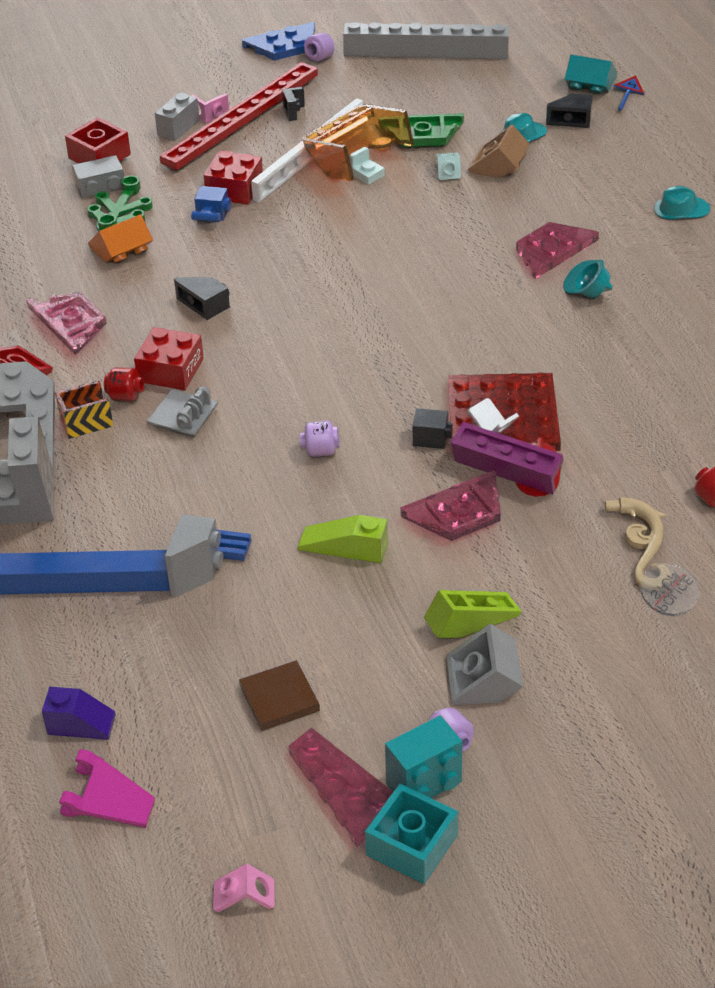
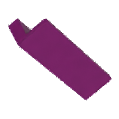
M466 422L461 424L451 441L456 462L552 495L554 494V478L564 462L563 454Z

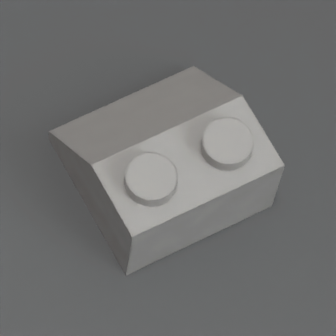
M181 515L165 554L171 596L178 597L212 581L216 570L221 569L223 552L219 551L221 532L217 531L216 519Z
M492 624L487 625L446 655L451 699L455 705L501 702L523 687L516 639Z

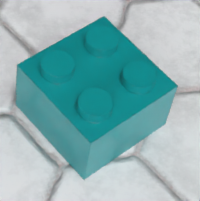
M441 715L385 743L386 784L392 792L395 791L399 784H403L432 798L443 791L454 789L462 782L463 741Z
M399 784L365 831L366 856L425 885L458 836L459 811L403 784Z

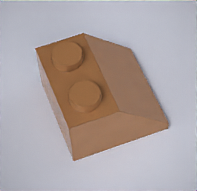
M510 125L480 147L467 170L470 173L495 178H502L506 174L512 175L519 169V162L527 155L525 152L530 144L513 125Z

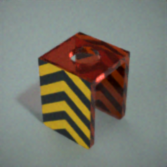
M100 381L55 392L59 417L69 439L113 426L110 402L107 398L103 399Z

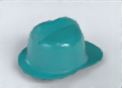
M518 113L509 116L503 128L505 130L510 125H513L528 143L543 137L547 133V128L541 123L534 122L532 116L528 113Z
M672 186L663 192L662 198L655 204L654 210L658 216L664 219L701 218L709 214L710 205L702 198L696 197L692 189L685 186Z
M586 260L577 264L565 278L563 285L565 292L579 293L589 298H596L603 292L612 290L613 286L610 283L611 275L604 266V260Z

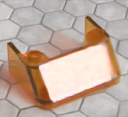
M374 105L356 106L302 138L305 149L327 177L347 181L354 180L349 156L359 149L366 147L368 149H378V151H387L395 143L409 146L414 144L406 110Z

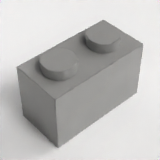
M179 92L155 112L157 135L176 141L200 120L197 98L186 93Z
M116 155L72 165L75 183L82 198L94 196L101 191L111 192L123 189L122 179L124 178V172Z

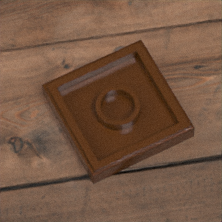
M297 660L239 679L240 688L261 731L320 711L319 702Z

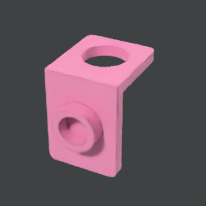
M226 94L207 102L196 97L201 109L199 118L206 124L229 110L228 95Z
M247 863L214 882L213 909L216 912H221L246 897L267 909L275 906L274 879ZM256 879L263 883L266 890L265 897L258 892L255 885Z

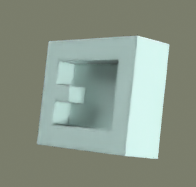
M363 147L350 154V174L368 185L385 176V168L369 159L368 148Z
M458 152L435 154L438 178L440 180L461 178V161Z

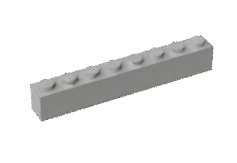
M358 22L345 23L343 31L344 56L508 59L509 26L501 24L483 26L482 24L441 25L439 23L432 25H421L420 23L380 24L377 22L370 24H360Z

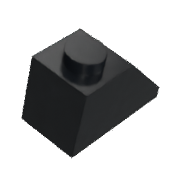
M569 94L548 103L546 125L590 128L593 95Z
M177 277L174 279L176 299L206 320L230 308V292L228 287L213 277Z

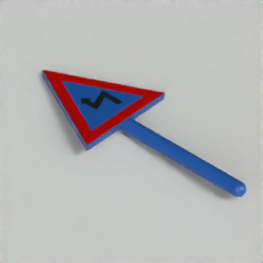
M636 75L613 86L627 90L618 107L619 111L623 109L630 92L641 95L645 94Z

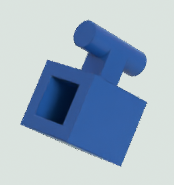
M200 186L194 199L196 211H192L191 219L210 222L224 220L226 213L230 212L231 198H228L227 188Z

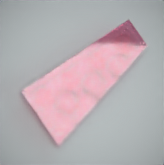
M311 727L288 746L289 754L308 781L315 785L324 803H328L335 813L337 821L342 827L346 828L351 836V840L358 847L365 841L366 829L392 795L393 791Z

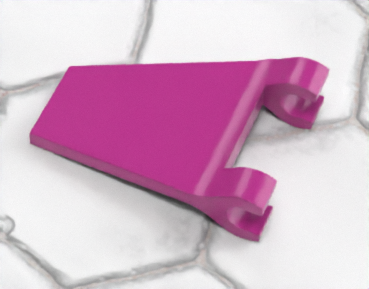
M80 749L75 759V762L78 763L76 772L83 775H91L83 797L71 791H63L59 804L62 805L60 814L67 817L87 815L146 828L155 797L91 751Z

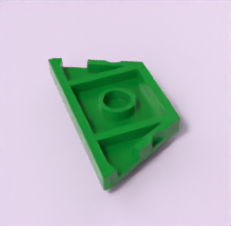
M464 113L380 116V126L401 147L410 148L446 145L464 123Z

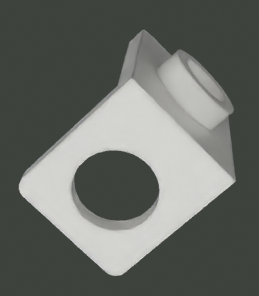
M489 398L468 410V413L478 427L499 434L508 429L519 417L516 413L505 420Z

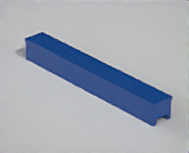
M167 550L0 553V595L170 591L165 560Z

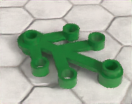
M130 175L122 179L123 192L116 203L109 198L108 192L101 191L95 195L97 204L88 206L87 211L90 218L97 219L96 228L98 231L140 214L145 221L144 211H149L153 208L152 199L150 197H142L137 201L128 203L131 196L138 194L141 189L139 177ZM101 206H105L110 213L104 214ZM131 212L130 214L119 217L122 214Z

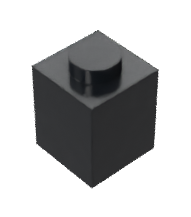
M416 408L412 426L413 446L445 449L447 438H452L453 422H448V411Z

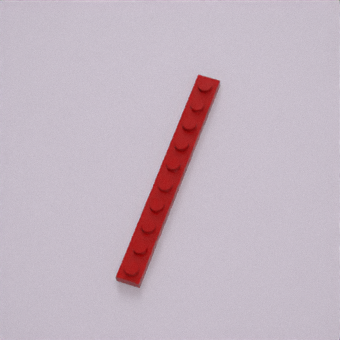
M300 62L161 154L160 163L175 170L182 168L200 154L283 99L282 89L302 87L318 76V68Z

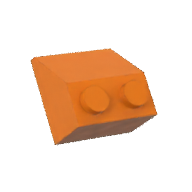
M140 214L99 231L88 242V245L105 263L114 260V263H118L128 258L126 254L134 252L137 255L148 250L147 246L153 241V238Z

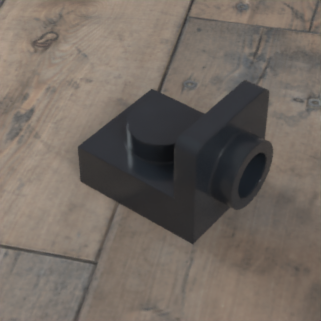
M304 88L282 89L285 114L289 121L297 120V111H300V108L305 106Z

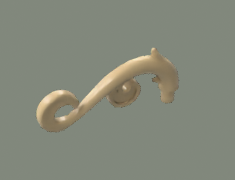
M619 497L618 500H606L605 512L619 511V514H630L632 517L637 516L647 522L651 530L649 536H644L647 534V527L642 524L630 525L627 527L625 534L626 541L631 547L646 549L637 563L635 581L641 589L647 592H662L661 590H666L667 588L663 587V585L669 587L671 582L669 578L672 577L666 567L657 563H653L650 566V571L659 575L657 579H648L643 574L645 567L661 547L664 538V527L661 518H665L666 514L635 498Z

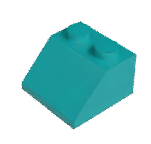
M570 54L564 79L572 89L582 90V88H588L591 92L601 94L603 91H610L618 73L612 61Z

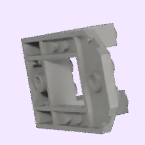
M27 361L0 363V412L26 410L25 418L9 419L8 459L0 460V525L54 521L55 385L51 378Z

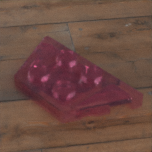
M548 222L516 241V250L523 257L525 265L530 266L532 277L537 279L598 241L599 232Z
M81 292L69 293L67 295L49 296L50 301L35 303L34 298L27 299L28 308L74 354L79 353L107 324L105 315Z
M493 470L400 507V516L450 541L500 522L501 510L496 472Z

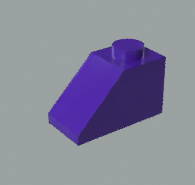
M49 686L42 708L47 735L109 740L116 716L114 710L77 688Z

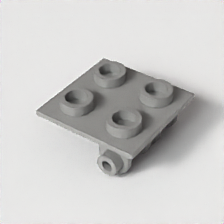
M206 386L198 387L195 390V395L171 389L147 420V423L195 436L218 405V401L210 399V390Z

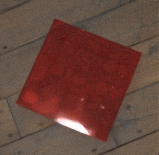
M552 373L448 375L450 422H453L451 441L463 422L478 426L468 413V410L489 398L505 420L516 413L519 415L515 422L500 434L529 444L538 442L539 437H542L544 443L553 446L556 451H561Z

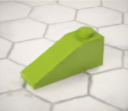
M356 515L305 526L298 550L382 563L388 545V519Z
M438 590L423 618L437 638H462L482 630L489 624L494 626L518 617L522 611L507 592Z

